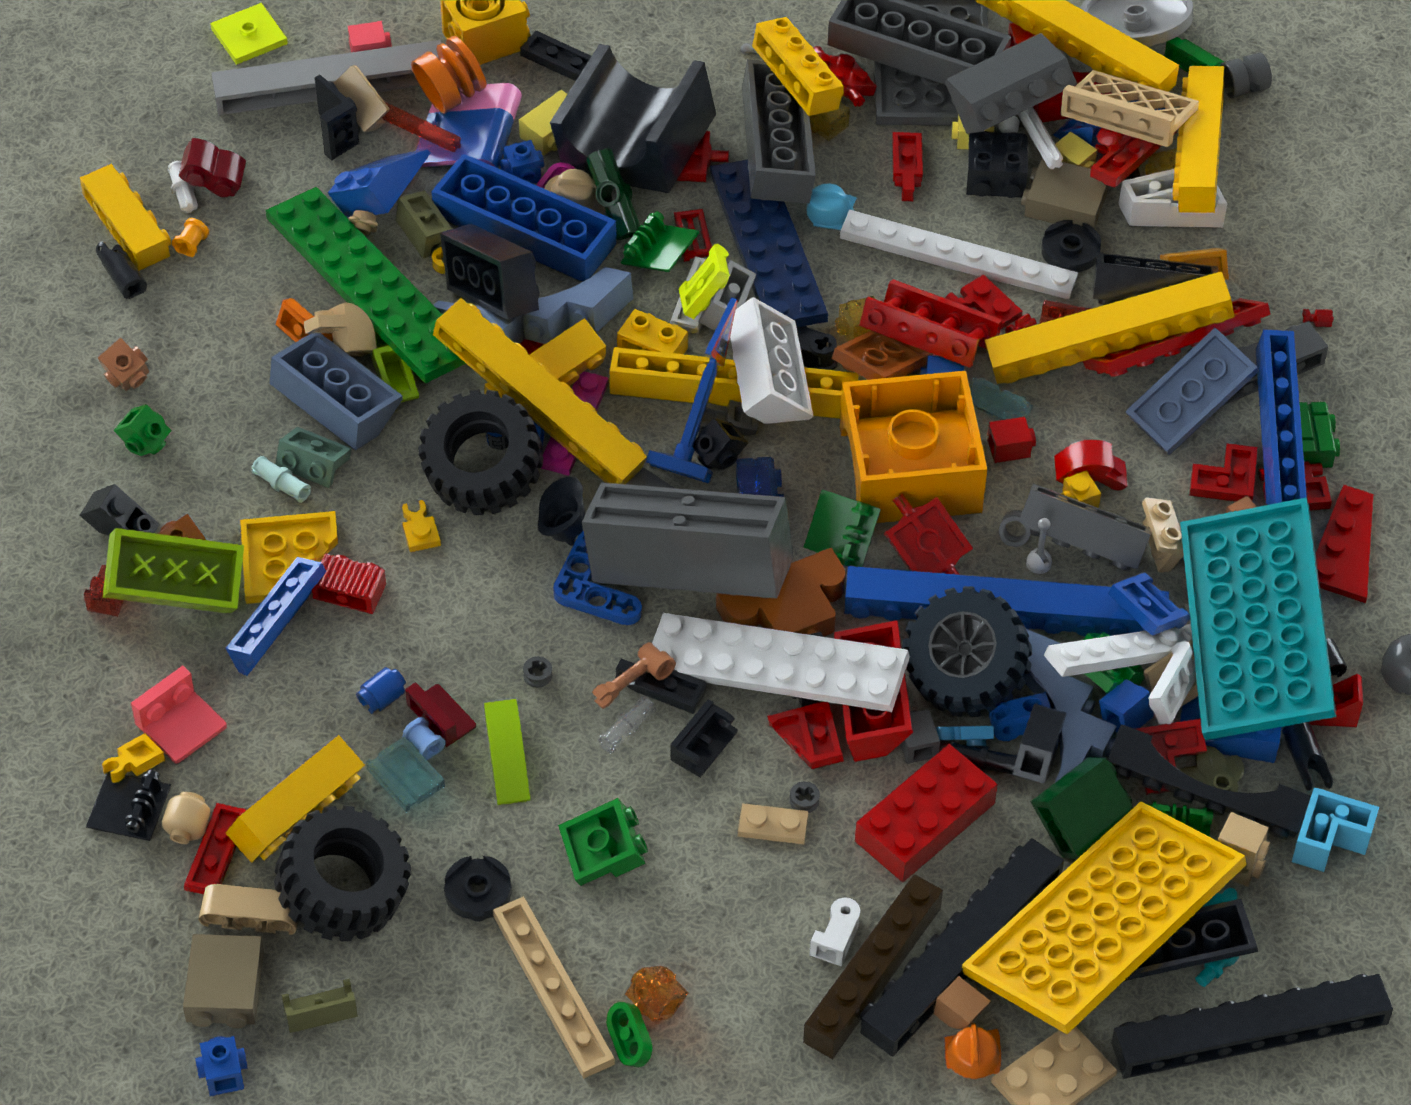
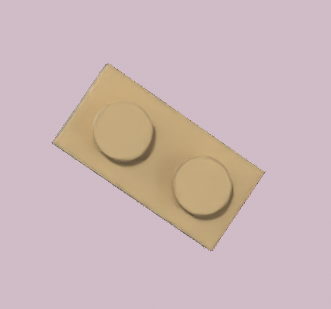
M742 803L738 837L804 844L808 811Z

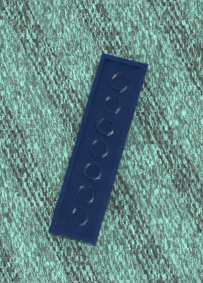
M748 159L710 166V174L744 267L756 273L752 284L756 299L795 320L796 328L828 322V311L785 201L751 198Z

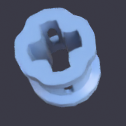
M424 717L411 721L403 730L402 738L407 743L411 742L419 750V756L424 761L441 752L445 746V740L440 735H435L431 731Z

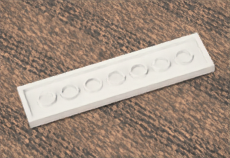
M669 613L662 614L652 642L660 651L667 652L675 660L674 670L706 681V683L892 712L910 658L909 652L906 649Z

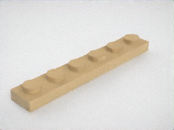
M524 896L493 909L494 919L583 1079L615 1065V1058Z

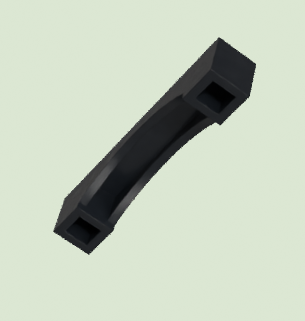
M1123 724L1119 727L1107 759L1115 767L1116 777L1129 780L1130 776L1142 780V786L1158 792L1162 788L1174 793L1173 797L1189 804H1192L1193 800L1205 804L1207 811L1223 816L1225 812L1229 814L1231 812L1269 827L1268 833L1280 839L1287 840L1288 836L1295 837L1298 834L1311 798L1310 795L1281 784L1274 791L1262 793L1233 792L1204 784L1184 774L1169 763L1152 745V735Z

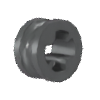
M537 656L528 659L524 663L523 676L528 685L538 688L549 684L553 675L552 665L548 659ZM540 668V671L543 670V675L536 676V673L533 674V669Z
M798 782L790 791L791 807L794 810L808 811V813L813 812L819 806V789L811 782ZM799 794L803 796L810 794V801L804 799L802 802L799 801Z

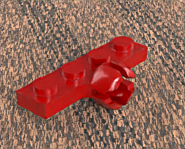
M1101 128L1097 134L1098 143L1100 144H1096L1095 147L1104 156L1091 167L1090 177L1116 188L1162 145Z

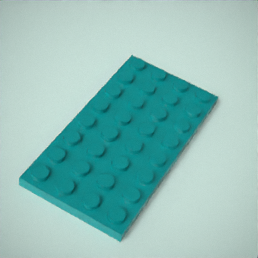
M1307 497L1180 522L1201 728L1204 739L1210 740L1336 717Z

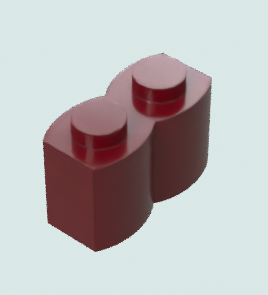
M192 138L184 149L178 176L190 185L206 187L219 197H234L241 187L246 160L237 153L219 149L206 140Z

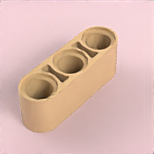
M212 884L205 888L198 919L203 926L207 927L209 924L222 925L221 928L242 930V927L256 928L255 931L276 933V930L287 931L289 935L296 933L298 922L295 923L288 916L290 909L282 907L278 899L281 892L272 889Z

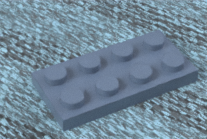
M1214 328L1125 412L1140 429L1170 455L1259 372V369L1220 331Z

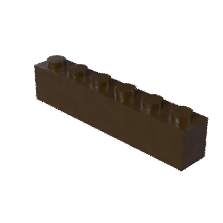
M913 874L805 1022L803 1043L833 1060L861 1021L860 1015L869 1003H874L941 910L942 889Z

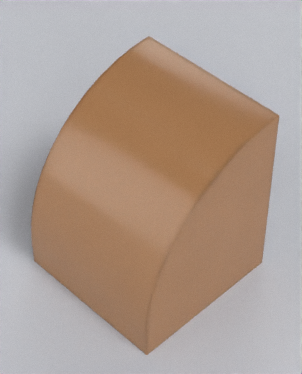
M958 976L937 997L934 1015L952 1028L964 1029L982 1013L991 1001Z

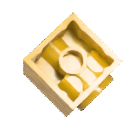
M440 0L442 33L446 39L451 36H457L474 54L479 65L519 52L521 46L531 36L527 25V18L530 17V13L525 1Z

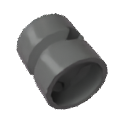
M1261 52L1244 56L1243 61L1233 59L1220 64V66H1224V88L1234 86V92L1227 93L1229 98L1246 95L1249 90L1257 92L1268 89L1271 86L1272 73L1265 55Z

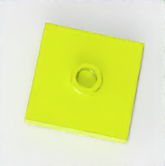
M262 3L210 23L211 30L236 65L288 44L287 37Z

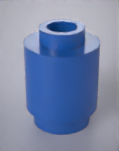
M384 667L360 686L361 690L356 693V697L363 706L369 705L368 711L371 714L377 710L381 712L405 693L403 686L406 684V681L395 668L390 670Z

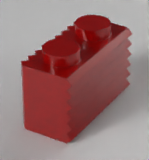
M328 553L324 554L321 562L326 572L312 589L313 599L373 614L386 586L385 570L374 563L354 562L344 555L330 556Z

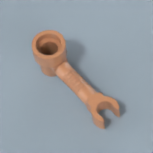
M651 642L644 644L638 651V657L640 658L638 662L613 681L600 684L592 691L597 697L594 701L602 709L608 707L621 690L646 671L650 672L657 680L665 679L673 672L676 665L675 660L667 652L660 651Z

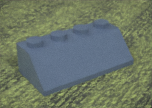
M321 333L309 334L271 357L270 385L354 450L359 449L380 434L403 398L399 392Z

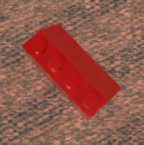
M898 620L834 632V639L902 649ZM905 674L892 712L842 704L846 740L854 762L887 756L913 733Z

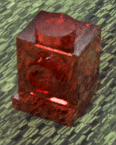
M102 565L98 576L92 578L89 590L85 589L84 599L87 611L118 617L124 600L103 598L106 565Z

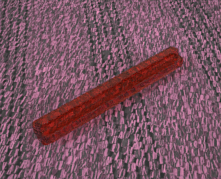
M385 102L389 107V111L382 117L383 120L450 152H456L457 149L461 148V138L458 135Z

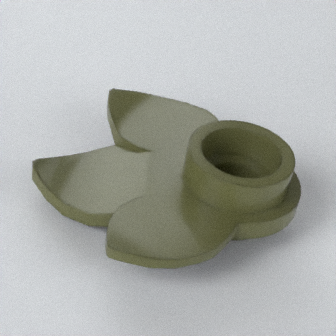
M1206 746V753L1196 754V766L1179 769L1184 774L1204 784L1233 792H1238V782L1242 779L1245 772L1244 764L1238 755L1224 758L1219 750L1211 746ZM1224 783L1227 787L1221 788L1217 784Z

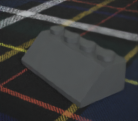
M1042 33L944 80L966 134L982 132L1063 92L1067 85H1077L1067 58Z

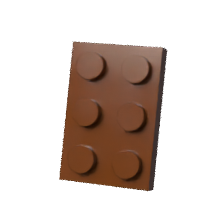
M869 331L836 347L832 359L842 364L844 369L855 372L866 378V380L905 376L927 365L928 355L932 356L933 354L877 332Z

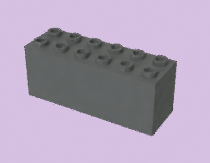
M601 482L582 521L592 581L598 583L777 598L794 558L786 497Z

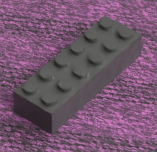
M841 0L829 20L827 45L946 85L945 79L1010 48L1011 36L903 0Z
M747 59L742 83L751 198L791 203H810L816 177L810 116L806 114L764 61Z

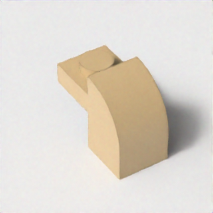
M344 302L329 310L315 312V317L304 321L305 334L332 333L333 343L351 357H362L376 349L373 324L369 316L354 304Z

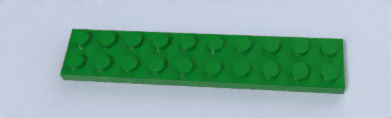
M317 187L266 209L267 220L347 303L360 307L369 316L374 331L425 384L466 364L433 336L436 320L443 314Z

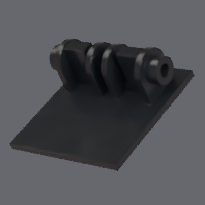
M148 770L141 778L125 775L121 781L113 783L109 771L105 776L86 828L150 841L171 784L161 782L159 779L160 774L154 770Z

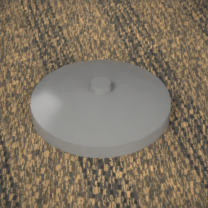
M1085 0L1080 9L1145 46L1164 43L1179 36L1189 28L1194 17L1192 0Z

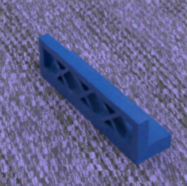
M297 557L225 648L239 673L248 676L311 595L312 589L326 572L322 562Z

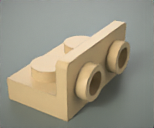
M1146 497L1142 501L1146 515L1142 523L1144 526L1150 527L1151 530L1148 542L1152 557L1155 560L1158 572H1170L1184 556L1181 529L1171 500Z

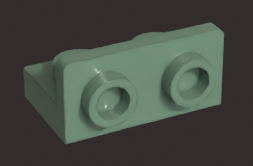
M296 427L279 440L275 464L280 468H288L295 475L329 488L333 484L335 470L350 459L352 448Z

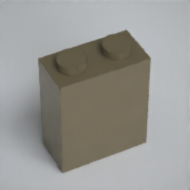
M1041 158L1038 168L1033 167L1029 179L1031 188H1025L1022 196L1021 205L1025 206L1024 216L1050 223L1073 220V224L1082 226L1083 223H1086L1095 229L1109 185L1090 177L1091 169L1062 162L1063 165L1060 168L1055 167L1052 170L1048 168L1044 159Z
M192 935L183 1002L186 1022H191L198 1027H208L212 1023H226L227 1026L232 1028H243L247 1024H256L264 957L261 936Z

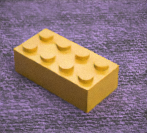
M338 735L241 814L225 832L226 835L251 863L259 857L265 861L286 841V838L299 820H305L307 814L315 810H319L322 813L324 807H329L332 802L345 795L361 779L358 772L365 764L341 736Z

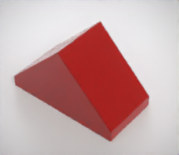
M1359 674L1332 685L1336 717L1311 721V725L1357 727L1363 706L1362 676Z

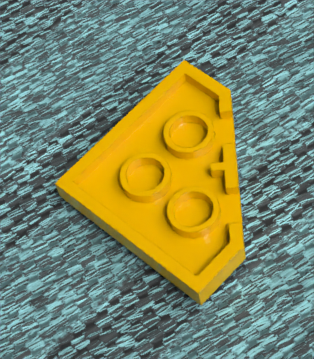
M335 511L240 520L241 542L244 545L243 575L246 604L261 603L297 557L320 562L324 554L329 553L338 544Z

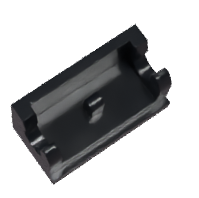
M708 699L670 744V760L701 778L737 734L738 729L731 725L735 718Z

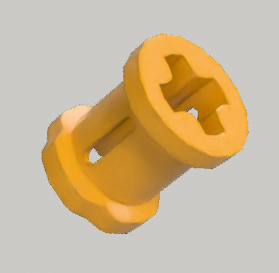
M188 218L184 223L182 233L179 236H175L172 240V246L176 252L194 257L201 240H205L209 236V229L202 221L196 218Z

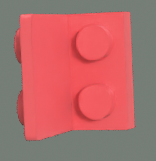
M183 665L131 702L135 725L142 732L146 733L175 764L183 761L227 728L226 722L194 692L192 675Z

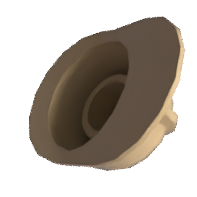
M568 169L560 175L551 178L545 185L546 190L604 215L606 211L605 207L599 204L596 199L597 186L594 179L583 170Z

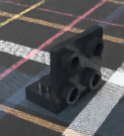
M319 74L315 77V87L324 154L332 161L359 144V126L356 118L357 107L350 97L346 98L338 91L332 81H327Z

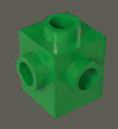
M145 404L131 409L113 431L125 442V446L130 452L143 456L150 453L155 455L166 445L165 438L172 430L165 424L160 414Z

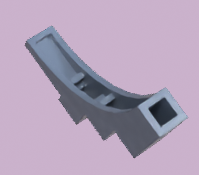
M604 267L591 278L572 288L538 298L539 310L508 320L479 305L475 306L490 323L500 326L505 335L514 343L520 344L526 339L546 344L584 318L596 333L633 300L631 273ZM438 301L434 306L444 314L454 303Z
M1026 629L1029 634L1028 640L1032 645V655L1028 657L1032 665L1030 673L1023 674L1025 684L1034 694L1046 692L1052 709L1066 712L1059 739L1061 767L1055 781L1057 782L1088 757L1108 758L1115 740L1117 726L1091 715L1096 701L1092 700L1094 686L1070 676L1062 677L1046 659L1044 653L1048 645L1060 643Z

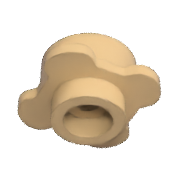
M356 210L353 212V216L349 217V221L364 235H369L370 232H377V228H375L378 226L376 215L367 211Z

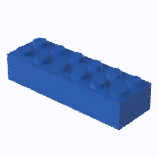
M464 153L432 190V201L446 221L459 227L474 224L531 251L537 262L582 282L591 278L616 245V220Z

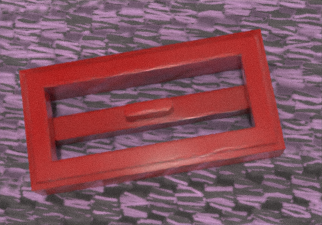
M703 209L674 212L676 227L683 228L682 219L686 218L688 229L695 230L692 218L698 217L705 249H699L696 237L692 242L693 250L689 251L687 248L683 254L684 262L690 261V259L695 257L708 258L709 250L712 248Z

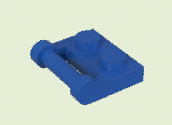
M1147 573L1115 583L1108 592L1118 603L1119 607L1129 613L1140 624L1142 629L1149 632L1152 636L1174 627L1180 629L1190 620V614L1184 608L1179 609L1152 584L1153 579Z

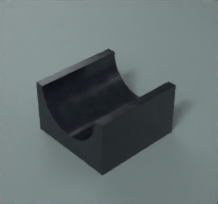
M599 44L550 121L560 161L571 164L575 169L583 170L593 179L586 158L595 151L611 148L623 181L632 187L670 193L716 116L705 62L694 60L678 87L660 88L649 85L631 75L616 60L609 45Z

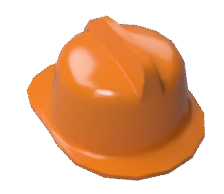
M971 1023L970 1027L962 1029L956 1035L944 1037L947 1069H952L955 1073L971 1079L984 1078L1000 1072L1001 1044L998 1029L985 1030L977 1027L975 1023Z

